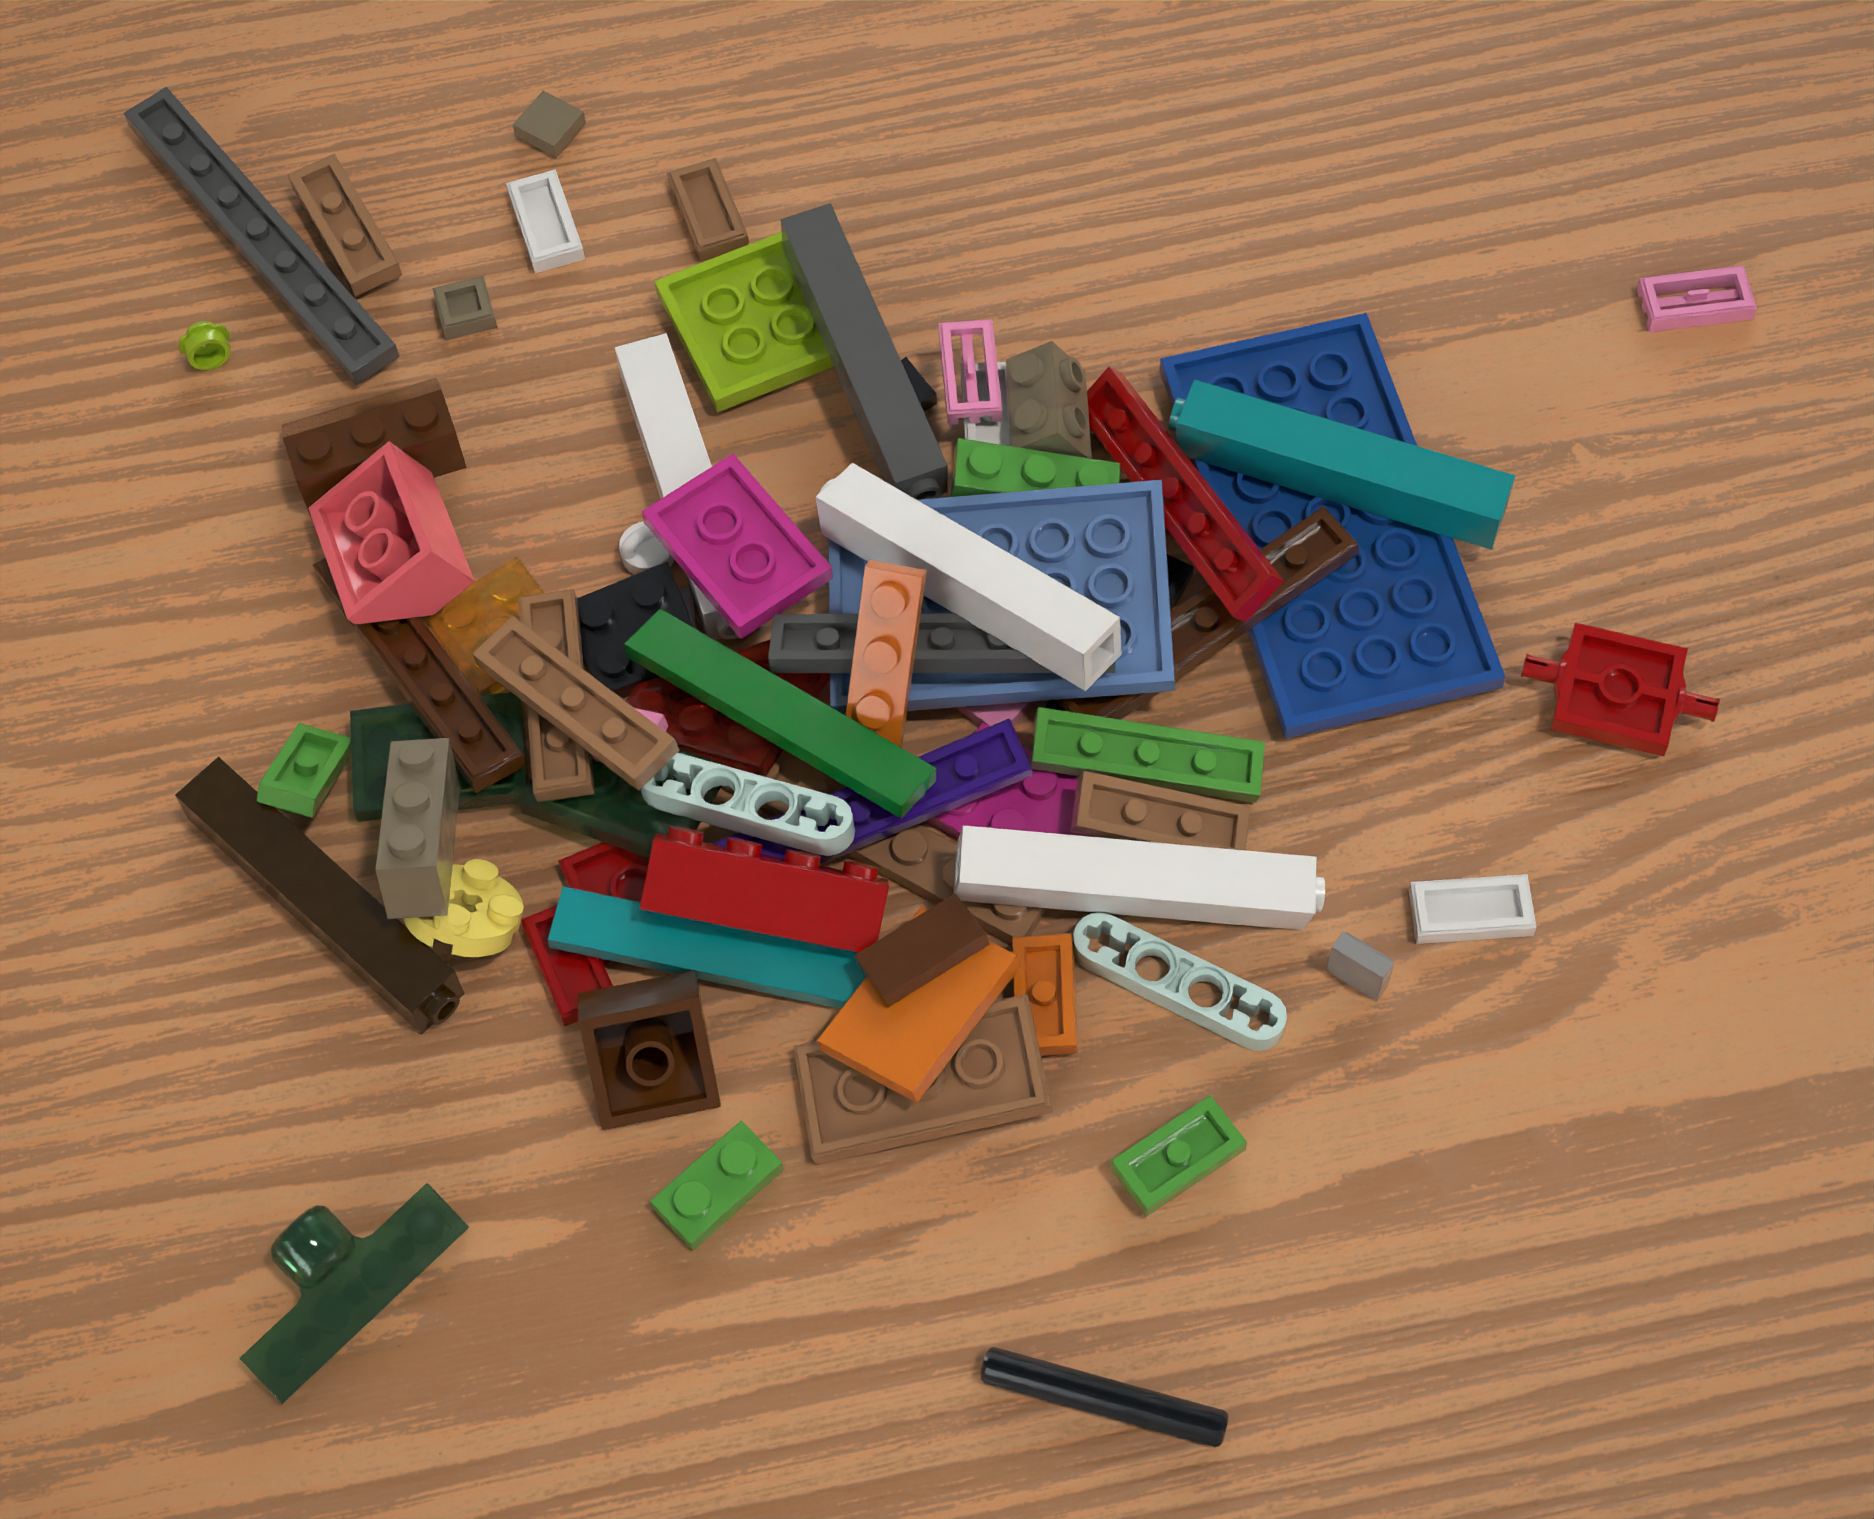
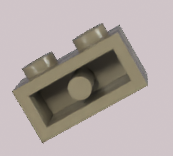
M1053 341L1006 359L1011 446L1092 459L1086 371L1082 368L1079 361L1074 357H1069Z

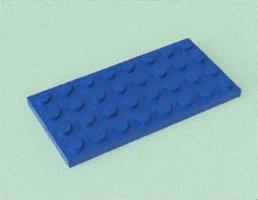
M1367 313L1160 358L1159 371L1172 409L1178 397L1187 398L1195 379L1417 446ZM1189 458L1259 549L1265 547L1323 506L1359 544V554L1248 630L1285 739L1503 688L1506 676L1453 538Z

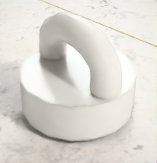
M643 521L633 524L625 530L620 538L619 550L624 567L633 575L668 562L671 567L674 562L673 557Z

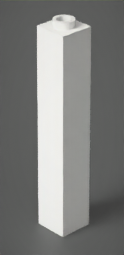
M667 333L615 347L621 380L661 499L712 467ZM686 574L689 586L693 591L705 635L714 640L738 638L739 636Z
M852 463L838 477L829 480L816 496L821 534L867 562L874 560L927 570L924 596L963 617L988 634L990 633L1008 646L1022 652L1082 690L1086 691L1122 655L1119 616L856 464Z
M963 825L956 846L954 894L956 893L961 901L1304 930L1316 912H1321L1323 909L1325 880L1323 877H1316L1317 857Z

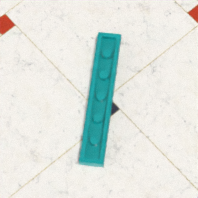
M564 886L562 887L548 937L549 948L673 974L696 970L697 979L842 1009L866 978L858 967L854 956L859 952L640 909L641 902Z

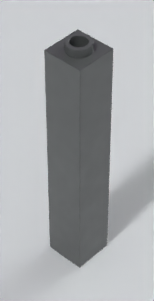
M831 203L780 219L784 253L883 480L916 500L938 498L941 494L947 493L948 465Z

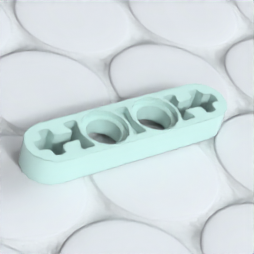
M681 753L675 754L641 788L643 799L648 805L658 810L818 855L831 856L839 854L846 850L854 840L853 816L850 806L844 800L833 795ZM669 774L675 775L676 781L667 780L662 787L656 786L655 780L664 781ZM717 786H727L735 792L728 802L720 805L709 804L703 799L708 790ZM686 789L691 790V794L689 796H687ZM770 801H781L789 807L784 816L775 820H765L757 814L759 808ZM802 810H805L806 817L801 816ZM829 819L837 820L838 826L830 825L825 832L818 831L817 825L825 826Z
M1103 912L1091 913L1083 917L1076 925L1073 933L1074 957L1086 970L1244 1048L1264 1051L1276 1046L1282 1039L1287 1021L1286 1007L1281 999L1273 993L1113 915ZM1101 933L1110 936L1109 946L1111 948L1102 946L1098 953L1089 950V938L1097 939ZM1126 944H1131L1133 947L1128 952L1126 965L1121 967L1119 966L1120 953L1125 954ZM1157 956L1167 963L1169 972L1158 981H1148L1138 975L1135 965L1143 957ZM1207 981L1215 984L1220 989L1222 999L1212 1007H1201L1192 1002L1188 994L1189 989L1198 982ZM1235 995L1240 998L1238 1010L1234 1009L1232 1019L1229 1020L1224 1016L1229 1012L1232 996ZM1260 1010L1266 1011L1269 1014V1025H1262L1259 1031L1250 1029L1249 1016L1255 1017Z

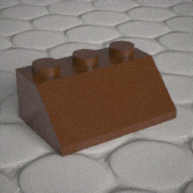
M437 378L282 425L283 440L296 482L307 509L388 441L430 470L434 478L467 468Z

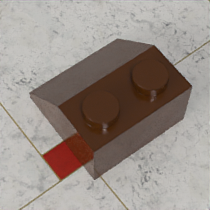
M696 970L578 993V1021L602 1130L721 1107Z

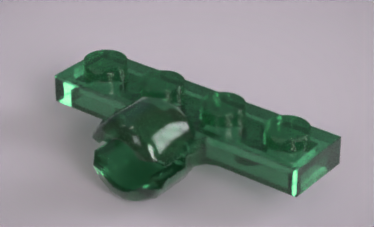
M428 1183L416 1192L373 1234L365 1238L353 1235L326 1206L316 1205L307 1209L275 1239L271 1246L272 1261L298 1287L301 1297L298 1303L239 1359L283 1405L469 1229V1226Z

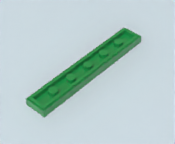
M659 609L624 643L625 656L901 819L936 782V768L662 609Z

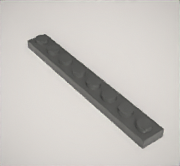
M167 87L124 112L129 127L355 385L400 357L396 344Z

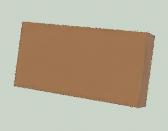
M716 158L667 172L669 186L700 262L749 244L748 234Z

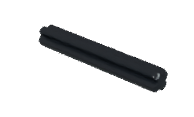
M997 1347L988 1349L981 1367V1380L986 1384L1213 1447L1220 1446L1224 1440L1228 1424V1413L1218 1408Z

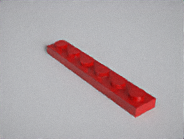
M1108 366L1087 390L1090 428L1114 460L1120 463V468L1131 482L1162 480L1166 529L1231 615L1247 622L1281 586L1284 580L1126 377L1118 370Z

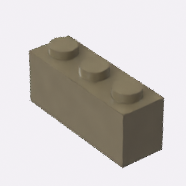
M450 738L391 741L375 869L388 919L448 915L460 793Z

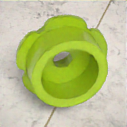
M208 321L197 322L187 329L186 335L180 337L178 343L179 351L181 354H186L189 363L194 368L212 370L220 367L229 359L230 343L228 340L231 338L229 330L221 324L215 325Z

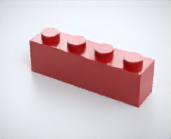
M669 826L667 835L655 834L640 909L854 952L864 950L879 939L889 883L888 879L877 877L878 867L852 861H844L843 870L820 866L821 856L786 849L784 858L761 854L762 844L738 838H727L726 847L703 842V832L677 826Z

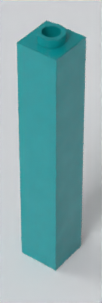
M1195 379L1187 398L1178 397L1176 399L1168 424V429L1176 431L1175 442L1188 458L1490 550L1494 546L1516 476Z

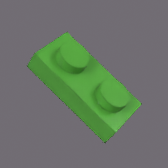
M298 723L259 782L257 802L277 807L286 813L301 814L313 818L350 759L353 738Z
M1209 1095L1112 1159L1110 1169L1147 1217L1244 1152L1247 1141L1214 1098Z
M741 1120L651 1199L650 1203L652 1209L694 1251L784 1170L783 1163Z

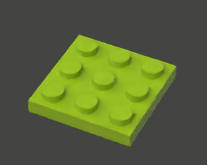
M782 232L654 281L656 294L717 413L834 367L784 253Z

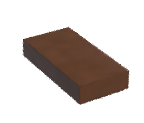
M955 893L854 956L858 967L885 1004L890 1007L990 945L984 929Z

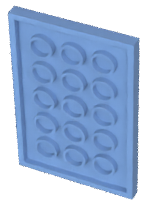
M1162 480L918 500L1108 611L1116 613L1120 617L1122 655L1116 660L1115 673H1103L1086 691L1056 673H912L907 711L1176 691ZM830 539L829 564L832 567L833 579L829 581V614H859L864 569L868 562ZM923 595L921 614L953 613ZM830 673V707L846 715L851 673Z

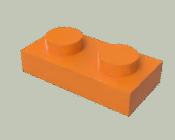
M1072 934L1012 937L1013 953L1018 955L1021 965L1013 976L1014 997L1028 994L1041 1056L1078 1053L1074 943Z

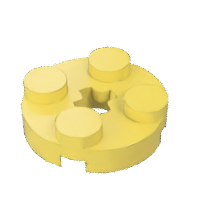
M472 859L467 861L465 865L453 864L448 915L403 918L408 930L419 941L430 947H433L435 938L443 943L453 945L451 951L453 955L483 957L499 953L512 943L514 933L519 930L524 905L517 890L505 879L498 876L499 870L493 863L482 859Z

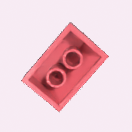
M390 441L308 508L347 620L355 625L434 615L475 582L432 472Z

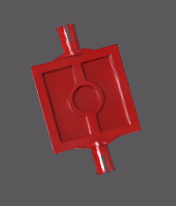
M1576 622L1571 633L1568 649L1561 657L1560 662L1526 654L1521 673L1523 678L1527 677L1554 684L1556 705L1550 730L1663 757L1669 746L1672 726L1680 714L1714 722L1720 703V698L1686 692L1683 671L1688 648Z

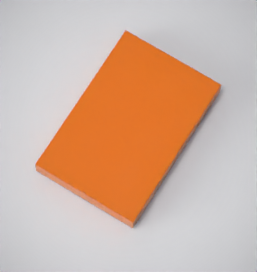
M921 906L912 919L926 912L927 909ZM989 941L990 945L890 1007L885 1004L869 980L865 978L817 1039L820 1050L918 1103L1021 967L1018 955Z

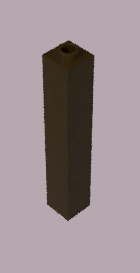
M219 756L175 794L189 821L419 1033L423 1034L431 1025L446 1021L455 1012L460 998L465 994L455 970L426 944L419 941L397 918L388 919L385 907L275 807L257 802L258 792Z

